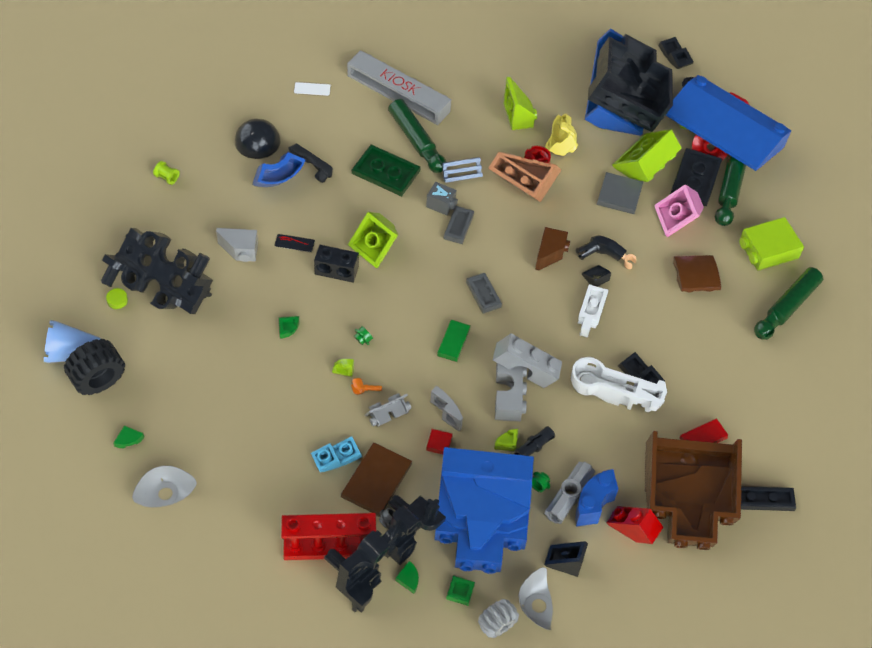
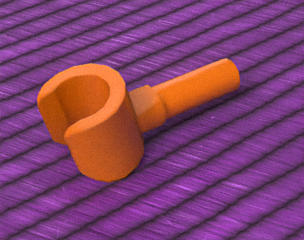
M361 378L352 380L353 384H351V387L357 395L368 390L382 391V386L364 385Z

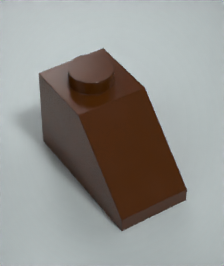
M545 227L535 270H541L563 259L564 252H568L570 240H567L568 232Z

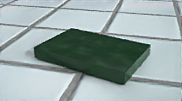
M370 145L351 169V172L357 177L402 197L419 174L421 167L374 145Z

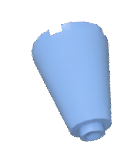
M50 320L49 324L53 328L48 327L45 352L48 357H44V362H65L77 347L82 346L88 341L100 340L101 338Z

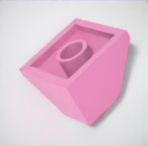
M686 184L654 205L667 237L699 217L704 208L698 192Z

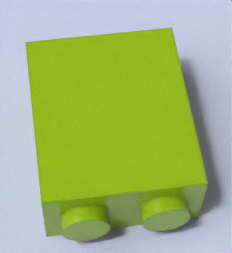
M786 217L743 229L739 240L741 248L746 251L751 264H754L757 271L799 259L804 245Z

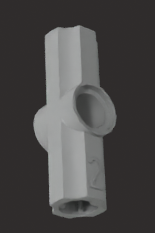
M578 462L569 477L563 481L561 489L545 511V515L553 523L561 524L573 505L578 502L585 484L595 474V470L590 464ZM566 491H572L574 494H568Z

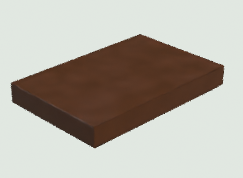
M373 442L342 491L341 498L371 513H376L380 517V511L385 510L411 467L412 461Z

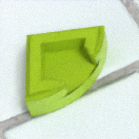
M340 359L336 361L332 373L352 377L354 373V359Z
M518 429L508 430L498 437L494 449L514 452L517 448Z

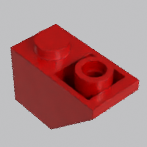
M617 506L606 522L610 527L637 543L653 544L663 529L662 524L649 508Z

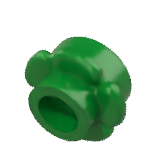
M363 326L355 329L357 334L354 337L361 345L364 343L369 345V342L373 339L371 334Z
M544 472L533 473L532 488L540 493L546 489L548 490L550 488L549 476Z

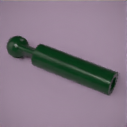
M397 99L393 101L388 107L392 117L419 155L428 162L429 169L434 173L442 172V163L446 162L445 157L437 152L435 143L404 100Z
M730 155L718 198V203L722 208H719L715 214V221L721 226L730 225L734 219V213L731 208L737 206L746 168L745 164Z
M813 267L807 268L768 310L767 317L756 323L754 332L757 338L761 340L771 338L775 332L774 329L778 325H783L823 282V275L818 269Z

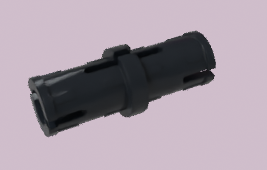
M546 426L535 436L527 438V442L515 449L514 454L530 456L534 452H539L542 450V446L555 438L554 431L549 426Z

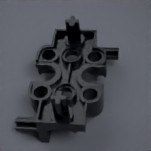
M130 228L119 252L116 255L105 254L102 259L109 266L101 279V283L112 287L119 271H123L121 275L123 285L131 291L144 293L148 283L151 280H157L160 285V291L156 293L150 304L158 309H175L179 306L189 314H196L203 299L212 296L210 286L213 279L203 273L210 258L202 253L196 256L191 251L183 248L182 250L178 249L173 262L169 261L166 257V249L171 239L161 232L146 231L143 233L137 228ZM146 256L151 257V263L148 266L144 263ZM178 275L182 278V284L179 287L175 285V278Z
M394 495L388 503L395 510L392 514L394 517H392L391 525L383 536L378 530L370 532L360 542L357 550L347 559L335 549L328 551L324 559L339 571L336 588L352 602L353 612L359 610L362 613L365 606L372 600L373 589L382 582L380 580L381 573L378 571V562L384 556L387 558L391 557L401 565L411 556L416 548L417 542L414 539L416 531L420 528L432 531L445 522L446 516L439 511L438 499L434 501L432 499L425 500L420 495L409 505L399 495Z

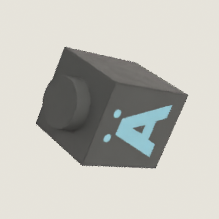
M435 182L427 194L426 207L447 216L450 210H454L457 205V190Z

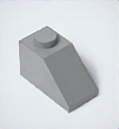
M216 229L218 244L235 260L243 262L256 261L258 248L257 230Z

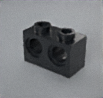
M319 244L314 259L315 275L354 283L359 268V253Z

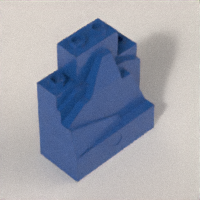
M444 447L439 511L446 516V519L435 530V540L444 544L457 543L455 568H460L462 571L481 570L487 574L501 572L503 548H508L512 551L525 550L534 456Z

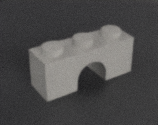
M509 334L496 343L493 361L509 370L516 366L528 368L527 379L543 388L559 380L562 361L513 334Z
M497 363L496 383L506 384L511 389L508 391H497L495 420L520 422L522 413L526 414L527 402L523 401V395H526L527 382H523V377L527 376L526 367L516 366L509 370Z

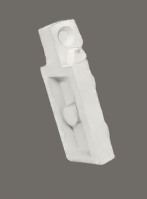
M589 284L578 317V324H582L580 336L588 338L590 328H596L608 294L607 289Z

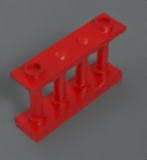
M376 513L282 515L281 538L284 539V560L324 559L330 549H335L347 559L357 550L360 542L370 532H376Z

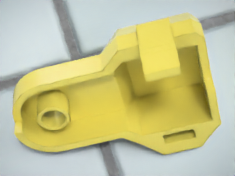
M558 114L553 121L552 134L545 148L555 155L565 156L568 152L573 153L578 146L577 133L571 125V117L567 114L562 116Z

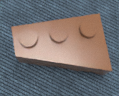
M498 152L488 168L539 202L542 201L561 172V169L555 164L543 163Z

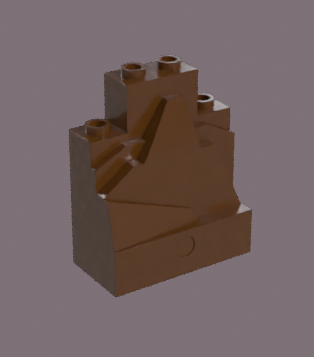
M653 431L646 441L645 451L647 508L652 510L657 519L669 517L668 543L674 544V547L687 548L688 545L697 546L699 550H710L711 547L717 544L718 521H720L721 525L730 526L741 519L742 439H737L732 445L658 438V431Z

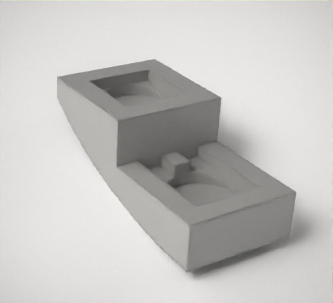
M436 386L431 391L430 402L443 411L442 420L460 431L463 422L460 410L454 401L442 389Z

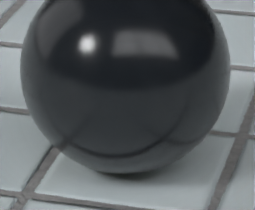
M251 119L244 122L238 128L235 135L236 149L243 156L252 159H262L271 156L278 150L281 142L276 127L264 119Z

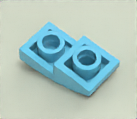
M352 436L334 446L329 443L311 453L320 473L342 467L362 458Z

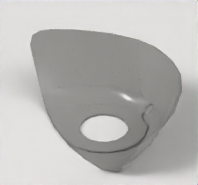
M160 466L151 469L140 479L135 487L132 498L135 503L145 507L167 506L186 498L193 491L197 482L193 476L180 468ZM163 488H170L173 495L168 500H162L158 496L159 491Z
M543 567L533 572L524 581L519 591V603L522 611L528 618L540 627L551 630L553 606L547 584V569ZM536 599L543 600L546 603L545 611L542 613L535 612L532 609V602Z

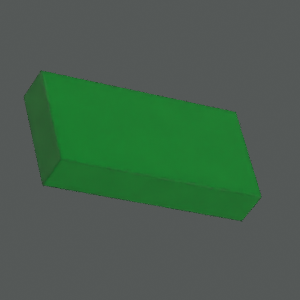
M451 320L437 356L457 362L471 325Z

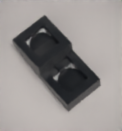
M676 37L659 43L658 46L675 68L679 69L694 63L686 47L682 48Z
M636 352L618 365L625 374L655 384L659 380L665 382L652 365L648 367Z

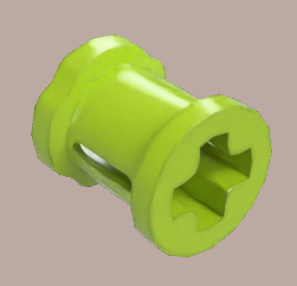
M160 161L156 164L153 175L157 178L161 177L168 184L173 185L177 181L180 171L175 168L172 169L167 166L166 162Z

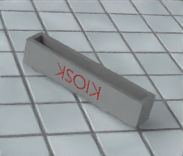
M360 50L347 63L348 77L392 101L403 99L412 112L436 125H439L450 113L451 99L446 95H442L431 87L379 61L370 54Z

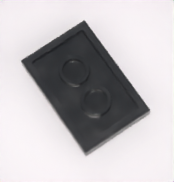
M686 148L670 194L686 184L698 192L703 206L707 207L722 158Z

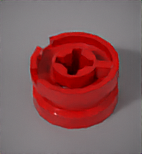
M536 145L531 146V149L525 151L524 158L550 164L551 154L547 148Z

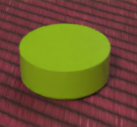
M114 288L107 293L106 300L110 308L121 309L126 306L128 297L123 289Z

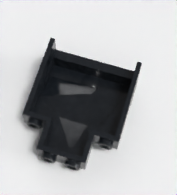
M627 34L624 35L620 42L609 37L600 49L599 58L597 59L596 78L588 88V100L653 132L673 106L672 69L657 62L656 49Z

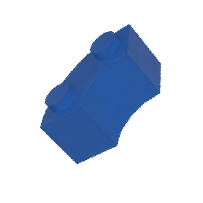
M287 152L276 164L263 163L258 166L252 185L257 187L280 185L294 177L300 171L306 159Z
M613 469L595 475L585 484L576 508V527L598 524L602 507L609 502L615 501L618 485Z

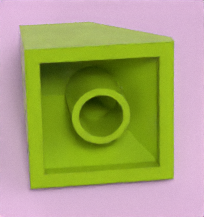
M506 77L503 103L511 130L533 128L534 121L537 120L536 109H533L529 98L512 78Z
M367 212L348 246L358 252L375 268H378L397 238L398 233L394 224L382 214Z

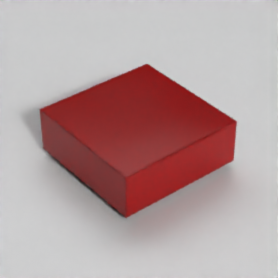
M431 429L426 451L443 455L444 447L450 448L453 433Z

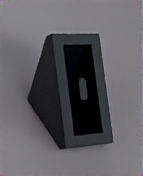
M582 541L550 545L544 565L578 577L588 543Z

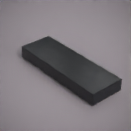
M741 486V510L795 511L796 509L794 488Z

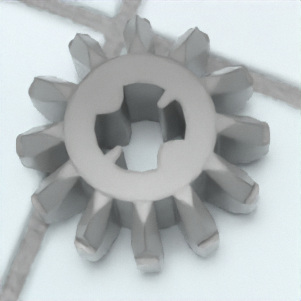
M501 599L496 601L479 616L478 623L481 626V630L491 638L501 636L518 621L519 614L516 611L517 609L509 600Z

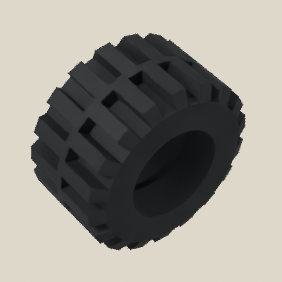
M95 339L77 347L64 364L66 375L76 391L82 395H93L107 390L122 377L125 371L123 359L114 345L105 339Z

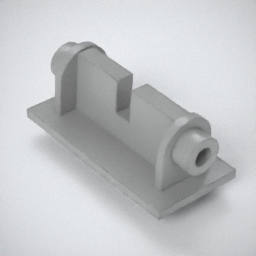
M399 393L389 397V402L384 405L378 402L369 407L370 411L365 416L371 415L372 418L369 419L371 425L379 427L391 421L389 412H392L394 419L407 414L411 409V405L408 401L405 402L404 398L408 395L400 396Z

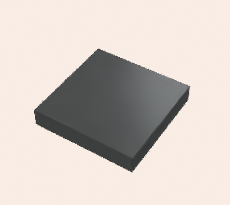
M606 172L597 205L635 214L643 181Z

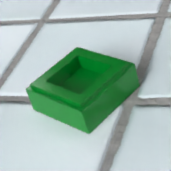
M453 576L446 599L468 606L475 582Z

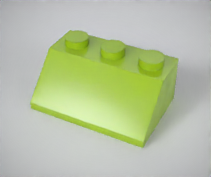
M672 129L645 133L612 166L628 178L648 182L654 178L658 171L665 167L669 160L676 157V153L681 149V146Z

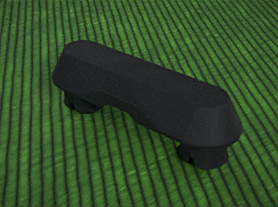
M297 143L288 147L289 153L306 159L305 162L312 163L318 169V172L315 174V178L318 181L324 183L327 178L332 177L333 167Z

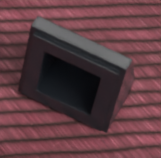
M597 265L583 272L582 275L590 285L598 287L610 281L611 272Z

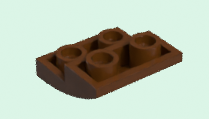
M713 255L674 256L673 264L677 271V283L681 292L721 290L720 276Z

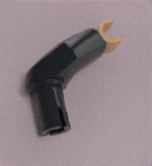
M593 236L589 243L576 248L577 254L585 251L578 255L581 260L596 252L607 254L617 261L622 258L624 260V267L627 269H632V264L628 260L636 263L635 255H626L627 250L604 236Z

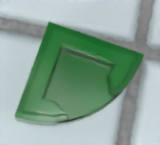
M299 316L279 318L280 339L287 338L296 332L300 323Z
M124 425L113 444L117 448H126L134 444L137 445L145 436L144 433Z
M409 561L397 575L395 581L413 594L418 587L419 575L414 564Z

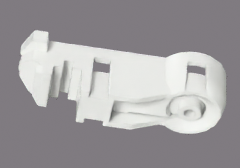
M592 357L579 359L572 368V385L582 395H595L605 402L617 406L619 404L625 405L629 410H631L633 404L637 405L640 403L642 407H645L646 412L657 411L665 401L667 389L664 381L659 380L655 384L606 368L602 362ZM588 363L595 364L596 367L588 365ZM627 381L634 383V386L626 384Z

